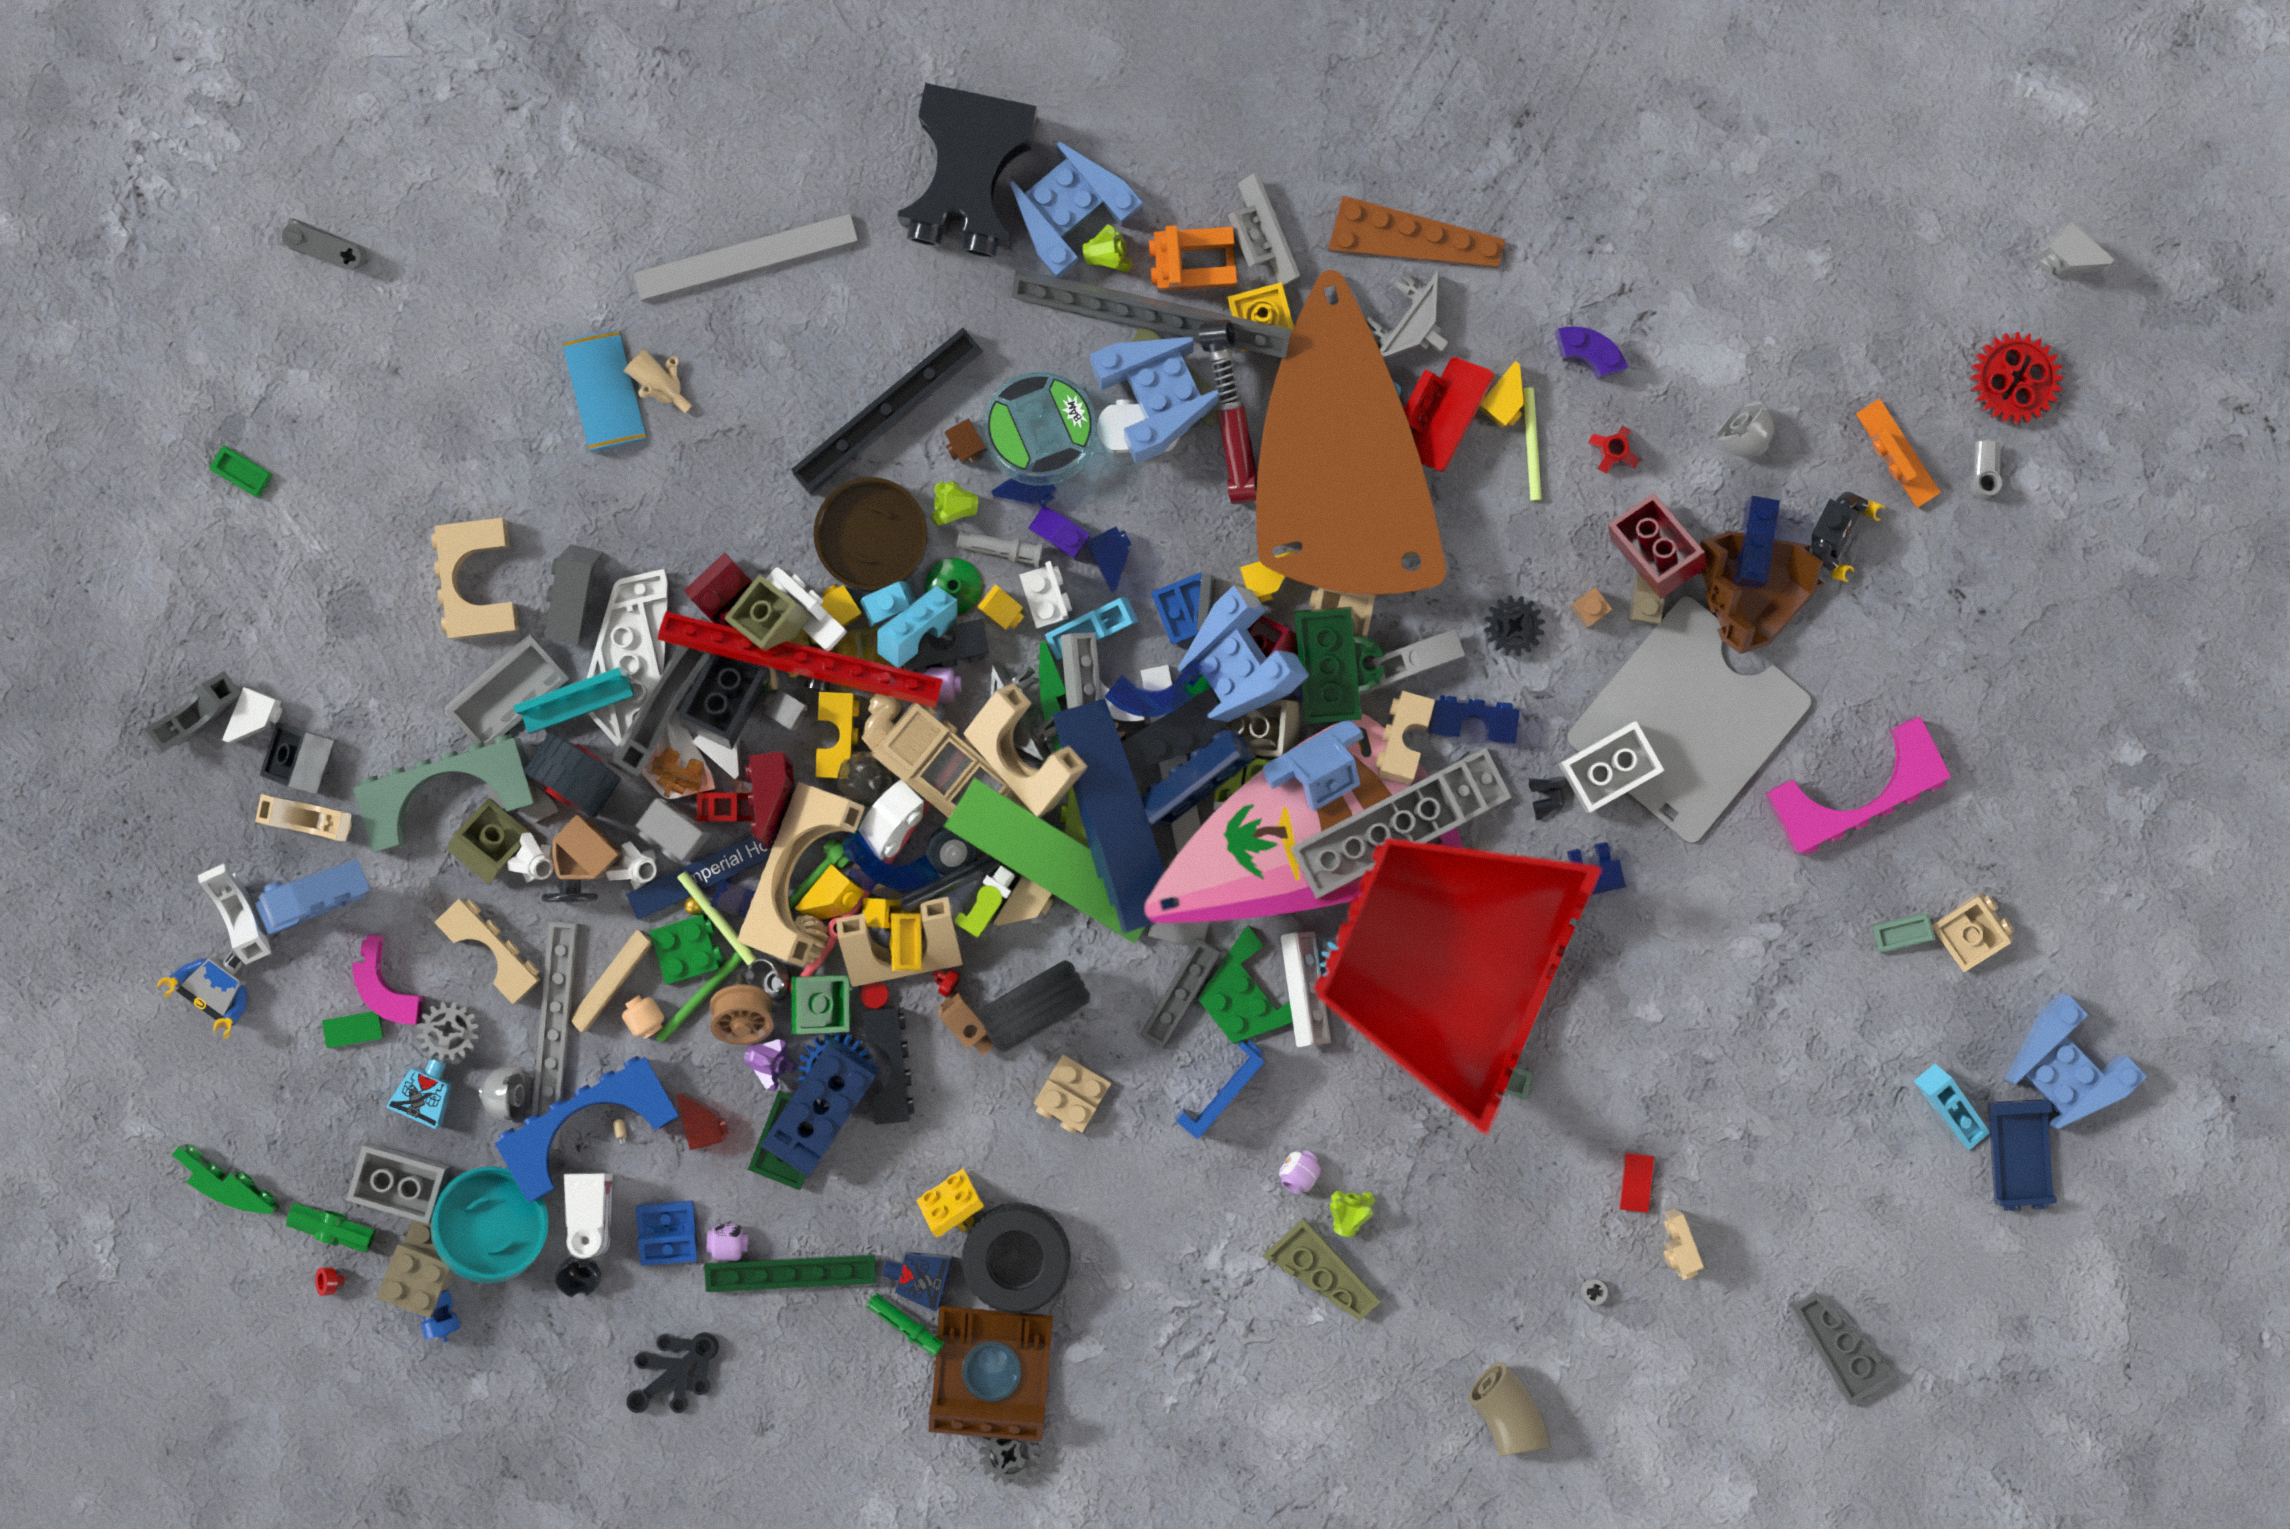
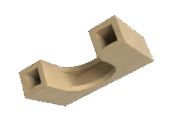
M495 518L434 526L435 533L431 534L433 549L437 550L438 561H435L434 566L436 577L441 579L442 589H438V600L440 606H444L445 617H441L443 634H447L448 639L455 640L520 632L516 603L473 605L462 596L457 583L460 566L472 554L510 548L507 520Z
M1012 683L993 694L963 734L989 762L990 766L1003 778L1010 789L1025 803L1027 808L1038 817L1054 809L1085 771L1087 765L1070 746L1053 753L1040 770L1030 767L1020 758L1014 746L1013 732L1016 723L1032 703Z
M949 898L925 901L920 904L925 929L922 937V971H892V951L879 946L872 940L864 914L836 919L838 940L851 986L865 985L963 965L960 942Z

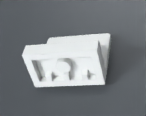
M1050 561L1045 563V567L1019 575L1037 629L1069 619L1067 612L1072 611L1067 593L1061 594L1059 585L1063 584L1058 566L1052 567Z

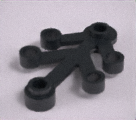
M701 1332L693 1339L675 1338L669 1333H663L657 1338L656 1345L661 1351H668L671 1348L690 1351L682 1358L653 1356L647 1351L639 1352L634 1359L637 1368L646 1369L653 1367L668 1370L645 1389L633 1390L626 1400L628 1409L633 1413L644 1412L650 1405V1398L675 1379L674 1398L670 1402V1408L675 1413L684 1412L688 1407V1400L685 1397L688 1367L697 1360V1379L692 1384V1390L697 1395L706 1394L710 1389V1382L707 1379L709 1360L714 1358L719 1351L718 1339L709 1332ZM667 1337L670 1340V1346L663 1347L660 1343L661 1338ZM707 1341L710 1344V1350L703 1351L700 1348V1343ZM639 1356H646L648 1358V1364H640L638 1360ZM698 1381H703L706 1384L704 1391H699L696 1388ZM641 1395L644 1398V1404H636L634 1401L635 1396ZM681 1399L684 1402V1407L677 1409L674 1405L675 1400Z

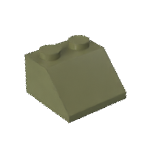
M759 574L724 619L760 648L766 650L793 639L812 615Z
M488 798L454 833L446 850L490 885L507 867V862L516 856L522 847L520 843L521 835L530 832Z

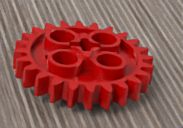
M2016 332L2011 340L2008 333L2002 335V343L1995 337L1991 340L1993 348L1987 344L1982 347L1986 355L1981 353L1975 355L1980 364H1973L1970 367L1977 372V374L1969 377V380L1977 382V385L1970 390L1980 394L1974 400L1975 402H1985L1982 411L1990 408L1993 410L1991 413L1992 419L2001 414V423L2007 422L2009 417H2011L2013 425L2019 423L2020 417H2022L2024 423H2028L2031 421V415L2035 419L2041 417L2040 409L2044 412L2050 410L2047 402H2057L2058 399L2052 393L2062 391L2061 387L2055 385L2056 382L2063 379V376L2056 375L2055 372L2062 368V365H2053L2052 361L2058 355L2049 356L2047 352L2051 346L2048 345L2041 348V338L2031 342V334L2028 333L2021 340L2020 333ZM2007 352H2011L2016 356L2017 362L2015 366H2011L2006 362L2005 356ZM2025 357H2029L2028 364L2018 376L2020 382L2012 386L2007 399L2004 400L2003 395L2014 381L2012 375L2021 369ZM2032 366L2040 370V380H2035L2031 377L2030 368ZM1993 376L2001 379L2003 384L2001 390L1993 388L1991 384ZM2017 391H2022L2026 394L2027 401L2025 404L2017 402L2015 396Z

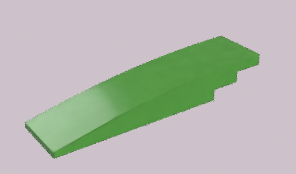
M974 778L944 827L1135 944L1145 927L1122 933L1115 905L1110 906L1103 878H1098L1090 849L978 779Z

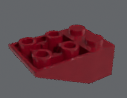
M725 552L684 591L713 623L735 628L724 618L753 581Z
M783 751L749 756L750 764L746 765L747 780L752 782V792L748 793L750 809H754L755 820H751L752 835L757 837L758 842L766 849H772L782 820L791 802L792 794L795 791L793 762Z

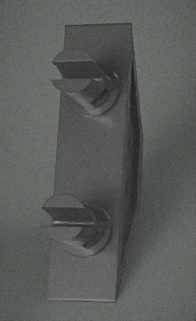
M992 665L991 697L997 690L1012 683L1023 692L1032 685L1037 684L1039 678L1031 677L1035 673L1031 667H1027L1023 672L1011 679L1005 667ZM1027 709L1015 725L1013 732L1014 746L1043 761H1047L1052 754L1046 741L1058 734L1053 716L1037 727Z

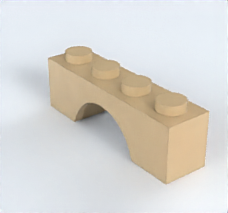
M464 898L458 899L434 923L453 943L466 939H475L489 946L495 954L498 964L497 975L493 984L512 1004L518 1003L542 980L537 975L540 972L539 969L531 961L527 960L525 962L518 955L520 950L512 941L507 940L505 942L499 935L501 930L490 919L485 921L479 915L481 909L471 899L467 901Z

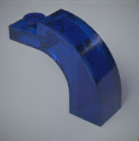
M1194 658L1171 686L1155 691L1140 687L1123 673L1104 698L1117 708L1132 715L1142 717L1162 716L1177 710L1192 698L1194 694L1186 686L1189 684L1193 687L1203 675L1199 671L1203 665Z
M858 829L855 833H850L841 844L845 856L854 862V866L848 872L857 884L874 895L900 900L902 896L941 878L926 855L903 866H894L883 862L874 854Z

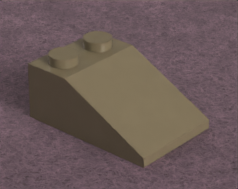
M1276 700L1230 722L1224 721L1227 731H1238L1255 756L1278 758L1299 744L1302 703Z

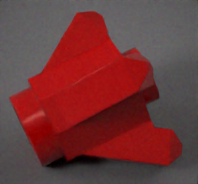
M1622 425L1617 434L1608 437L1592 434L1588 443L1598 448L1602 457V461L1597 468L1598 470L1607 474L1612 464L1620 462L1633 469L1636 468L1640 460L1630 451L1627 440L1630 429Z

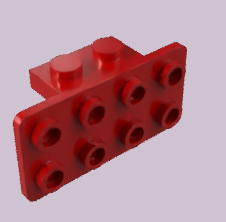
M1452 357L1449 360L1441 377H1438L1431 371L1424 370L1421 378L1416 383L1411 397L1403 408L1409 427L1413 430L1411 433L1421 465L1439 472H1444L1447 469L1494 380V372L1457 357Z

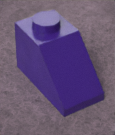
M1044 505L1028 527L1033 533L1073 560L1076 559L1090 538L1089 533Z

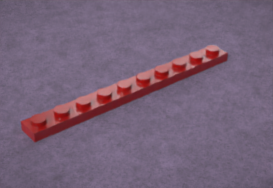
M666 611L658 631L657 640L934 708H936L943 683L941 678L789 641L763 650L736 628Z

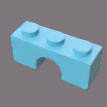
M935 586L878 630V654L897 668L902 666L918 653L919 641L926 631L938 638L957 623V599L938 586Z

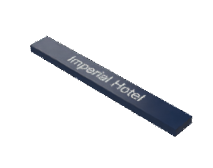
M752 835L626 894L637 920H640L691 896L677 878L684 871H687L701 890H704L768 860L771 849H766L758 842L757 837Z

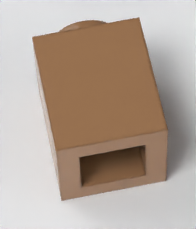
M1596 587L1569 605L1585 628L1591 626L1612 610Z

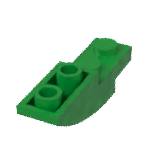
M184 1144L178 1146L173 1152L172 1156L193 1172L186 1182L209 1198L224 1205L254 1213L271 1214L280 1208L275 1203V1196L265 1189L261 1191L254 1186L253 1183L255 1181L243 1171L240 1173L235 1171L227 1177L224 1176L225 1170L214 1162L210 1164L202 1158L204 1154L196 1146Z

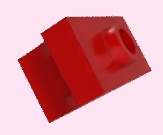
M697 793V821L755 820L754 809H750L748 793Z

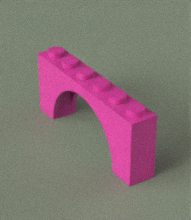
M1921 716L1914 717L1890 729L1895 746V766L1892 776L1884 790L1874 800L1860 808L1838 811L1820 806L1800 790L1795 780H1789L1764 793L1794 853L1803 852L1804 856L1820 849L1819 843L1827 839L1829 843L1837 841L1845 836L1843 831L1851 827L1854 830H1858L1870 824L1869 818L1877 814L1880 818L1895 811V805L1901 802L1907 805L1920 799V792L1926 789L1933 792L1946 785L1944 780L1951 776Z

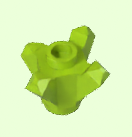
M1107 224L1094 239H1090L1088 243L1083 244V255L1088 265H1102L1128 272L1133 266L1131 258L1124 256L1127 253V247L1122 233L1116 231L1111 225Z
M953 480L949 483L941 481L934 486L936 494L934 506L937 510L932 513L931 517L934 524L939 526L962 517L976 515L978 508V496L976 493L965 490Z
M1340 1190L1335 1191L1331 1195L1332 1203L1329 1206L1334 1219V1232L1345 1237L1355 1236L1356 1231H1359V1227L1374 1215L1371 1210V1206L1375 1202L1374 1195L1371 1192H1363L1360 1196L1356 1193H1344Z

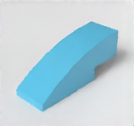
M1125 596L1097 610H1093L1045 634L1056 659L1059 660L1063 658L1062 635L1095 632L1096 642L1139 622L1128 597Z

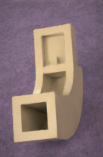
M261 794L255 822L346 842L347 835L351 830L352 814L319 805Z

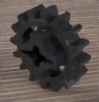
M1512 595L1507 597V603H1504L1501 599L1497 600L1498 609L1492 606L1489 607L1488 610L1493 615L1492 617H1484V621L1490 624L1489 627L1483 629V632L1491 634L1487 643L1495 641L1496 646L1494 650L1496 652L1504 648V656H1509L1511 650H1514L1516 657L1521 656V649L1530 653V644L1536 646L1540 644L1536 636L1544 635L1545 632L1540 630L1539 626L1544 624L1545 620L1537 618V615L1542 611L1541 609L1532 610L1533 601L1524 604V596H1520L1517 602H1514ZM1511 607L1520 608L1517 614L1509 615L1503 611ZM1522 616L1518 624V628L1521 629L1520 632L1516 630L1506 636L1510 629L1508 621L1513 622ZM1528 616L1532 620V632L1527 628L1526 619ZM1496 620L1501 624L1502 634L1500 636L1496 632ZM1512 638H1520L1525 641L1519 645L1508 644Z

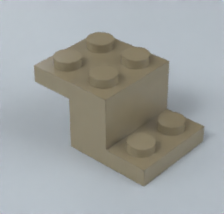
M415 1220L412 1221L405 1241L397 1244L376 1297L428 1319L433 1315L441 1292L448 1289L454 1272L444 1264L437 1254L432 1241L431 1223L426 1224Z

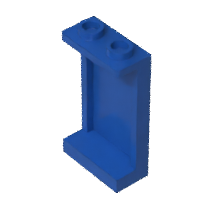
M1242 1040L1239 1042L1238 1046L1249 1055V1058L1196 1119L1184 1109L1175 1117L1176 1122L1197 1140L1265 1062L1261 1057L1263 1054L1262 1050L1249 1040L1247 1044Z

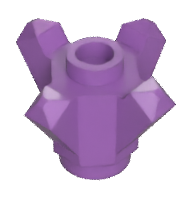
M777 1039L765 1044L754 1043L746 1050L745 1063L750 1066V1069L755 1071L766 1090L775 1091L779 1085L777 1077L785 1071L793 1072L797 1068L794 1061L786 1058L787 1042L783 1039Z

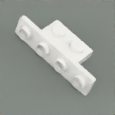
M777 567L765 578L812 615L802 629L826 651H830L846 634L847 631L820 606L824 601L813 590L809 593L804 591L803 589L807 585L795 574L790 578L783 570Z

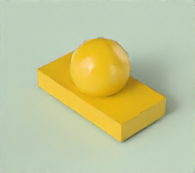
M891 914L889 947L892 951V971H922L921 914Z

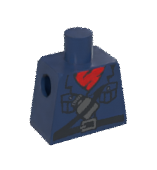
M906 1252L903 1264L886 1260L882 1276L898 1280L895 1290L896 1294L937 1312L952 1256Z

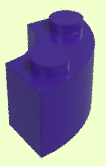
M1572 326L1558 328L1554 333L1562 360L1573 359L1583 362L1593 371L1596 379L1622 373L1628 368L1619 348L1609 338L1595 330Z

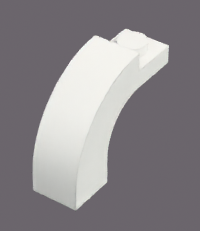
M222 864L198 875L200 885L214 901L226 923L232 949L246 965L270 954L269 941L255 905L237 874H232L225 864Z

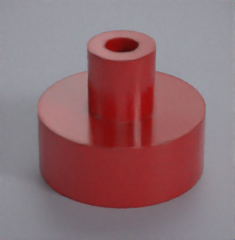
M320 1267L316 1272L315 1284L320 1296L334 1295L337 1286H343L345 1283L344 1275H337L333 1267Z

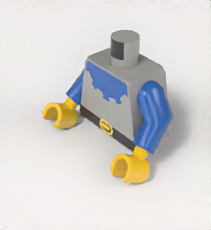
M233 951L229 953L223 963L216 958H209L208 960L201 958L185 964L170 975L169 978L160 979L156 986V989H159L162 985L170 988L163 997L165 998L170 997L174 988L178 987L176 992L216 1020L213 1029L214 1034L219 1028L227 1029L223 1034L224 1039L230 1037L231 1026L237 1023L246 1010L247 990L245 985L247 981L236 973L243 964V961Z

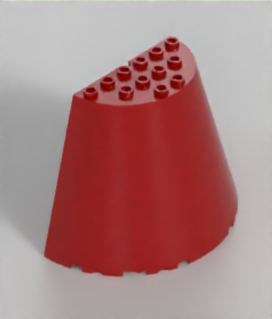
M1386 838L1384 844H1377L1371 859L1376 862L1372 871L1366 869L1359 888L1362 894L1360 898L1354 896L1348 910L1347 920L1350 922L1349 924L1342 923L1336 937V946L1338 948L1337 950L1331 948L1325 962V968L1328 971L1325 976H1319L1313 991L1318 992L1316 997L1476 1130L1484 1135H1488L1511 1075L1576 926L1569 923L1572 918L1580 919L1602 868L1587 864Z

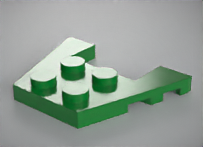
M1249 926L1243 929L1198 997L1200 1003L1232 1044L1293 1022L1290 1000L1276 1010L1241 965L1243 961L1264 946Z

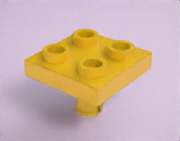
M1282 282L1227 297L1232 316L1292 329V333L1294 325ZM1241 349L1242 353H1243V352H1246V351H1249V350Z
M964 1169L950 1175L945 1181L932 1190H928L916 1200L931 1232L936 1238H939L956 1225L961 1232L968 1231L963 1224L964 1221L971 1229L975 1223L971 1215L984 1207L969 1175Z

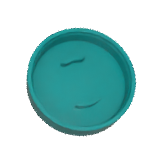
M494 1166L475 1168L462 1173L452 1180L438 1198L431 1219L432 1241L441 1260L457 1275L478 1283L503 1282L523 1273L539 1255L548 1233V1213L543 1198L532 1204L528 1203L510 1170Z

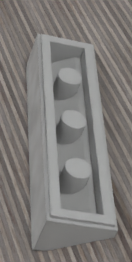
M1095 632L1062 635L1061 646L1067 708L1102 699Z

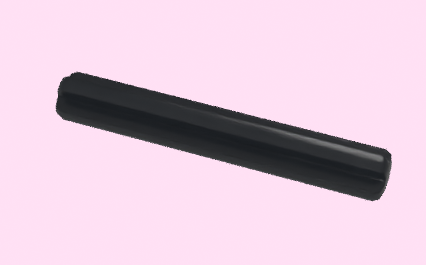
M988 855L902 896L899 901L900 906L904 912L916 909L925 901L939 898L999 869L1001 862Z

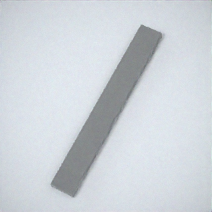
M851 214L638 271L633 273L640 300L645 301L858 242Z
M549 921L532 1116L539 1113L540 1117L550 1112L548 1108L550 1105L563 1099L579 923ZM560 1129L553 1139L551 1149L559 1148Z

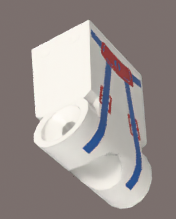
M613 1174L564 1175L566 1225L568 1227L567 1246L576 1257L588 1258L599 1256L606 1252L610 1245L609 1227L611 1225Z

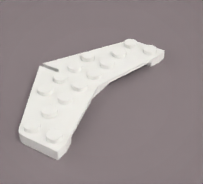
M665 569L622 578L614 584L587 678L617 667L626 669L636 696L588 713L617 747L664 671L666 642L657 640L668 606L669 583ZM677 709L674 710L651 757L641 772L652 786L667 799L680 798L716 789L713 774L698 747L693 743L694 740L691 734L680 725Z

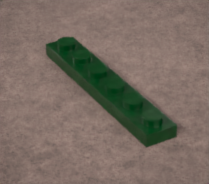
M875 1254L708 1262L704 1264L706 1292L876 1284L877 1282Z

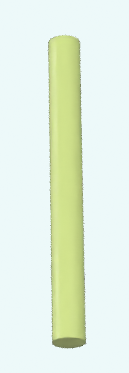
M1529 387L1523 388L1530 501L1542 500L1535 396L1534 388Z
M684 871L677 877L749 966L757 959L747 945L737 941L738 934L688 872Z

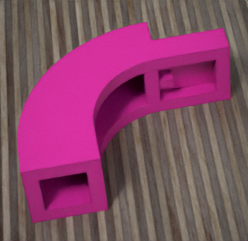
M367 935L366 940H363L361 944V956L365 957L364 962H353V978L358 993L365 1004L379 1016L396 1023L420 1024L424 995L400 993L387 984L381 970L384 935Z

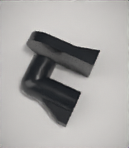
M1561 776L1548 779L1529 778V788L1532 792L1549 789L1550 794L1548 799L1533 801L1536 820H1541L1552 810L1563 807L1562 789L1555 787L1567 784L1566 777Z

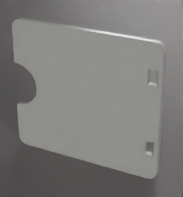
M1689 596L1680 598L1663 617L1661 623L1652 630L1568 731L1567 741L1570 746L1580 752L1629 723L1637 721L1664 771L1629 790L1627 793L1684 841L1696 842L1704 835L1809 709L1811 698L1807 692L1773 664L1756 675L1746 676L1733 672L1725 664L1722 657V640L1717 630L1721 628L1718 618ZM1665 803L1678 813L1673 821L1659 810Z

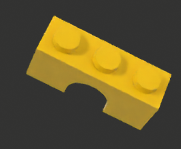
M819 692L818 721L833 722L840 731V738L838 743L832 748L817 749L815 777L852 779V773H857L858 758L853 756V745H858L859 728H854V717H859L860 700H855V694Z

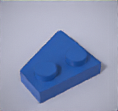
M1201 572L1151 592L1171 645L1198 634L1197 621Z

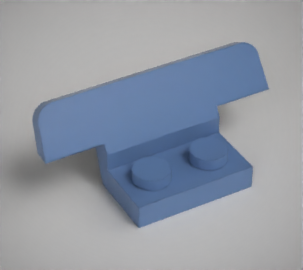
M1342 721L1265 764L1263 776L1272 790L1296 777L1303 784L1308 807L1315 811L1360 785L1355 758L1346 748L1363 739V733L1352 721Z

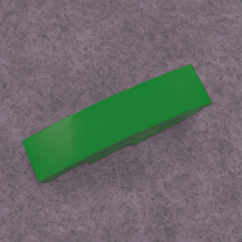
M1043 641L1040 643L1039 684L1041 704L1046 722L1052 717L1053 713L1061 711L1057 698L1066 695V691L1047 644ZM1057 734L1050 739L1054 753L1062 749Z

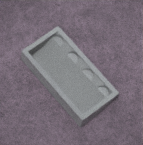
M530 633L445 705V711L475 744L484 742L486 747L494 744L495 738L506 734L523 719L522 715L515 713L513 705L557 690L569 680V677Z

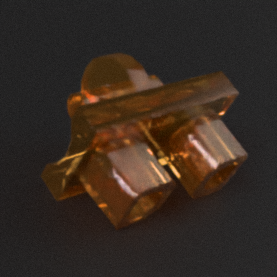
M666 747L660 757L655 756L651 772L660 776L657 784L665 787L664 796L670 798L673 791L683 795L686 788L698 793L702 786L704 763L690 758L686 769L676 765L680 758V753Z

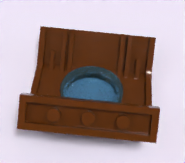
M939 1306L937 1338L945 1342V1344L936 1355L928 1432L1042 1442L1053 1315L1008 1314L1002 1311Z

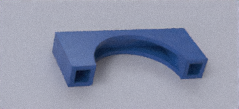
M639 1056L633 1057L623 1064L625 1066L623 1070L616 1074L614 1070L607 1072L598 1078L600 1083L590 1088L587 1084L574 1092L575 1097L565 1102L564 1099H561L548 1107L550 1112L540 1117L539 1113L523 1121L524 1127L517 1131L514 1128L508 1129L498 1136L500 1140L494 1144L528 1203L532 1204L556 1190L549 1170L551 1145L560 1127L578 1111L598 1104L621 1105L643 1116L655 1132L680 1118L646 1057L642 1059Z

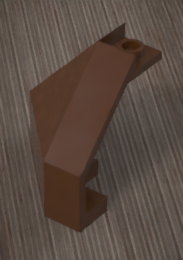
M1733 531L1713 536L1700 542V547L1705 552L1707 568L1699 572L1698 575L1702 574L1708 590L1704 591L1711 613L1716 612L1721 626V628L1717 629L1719 636L1723 642L1740 654L1771 644L1824 584V582L1819 580L1823 561L1809 552L1811 545Z

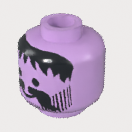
M718 1223L713 1227V1230H708L707 1253H711L715 1260L738 1261L742 1256V1251H748L749 1236L748 1234H743V1229L740 1225Z

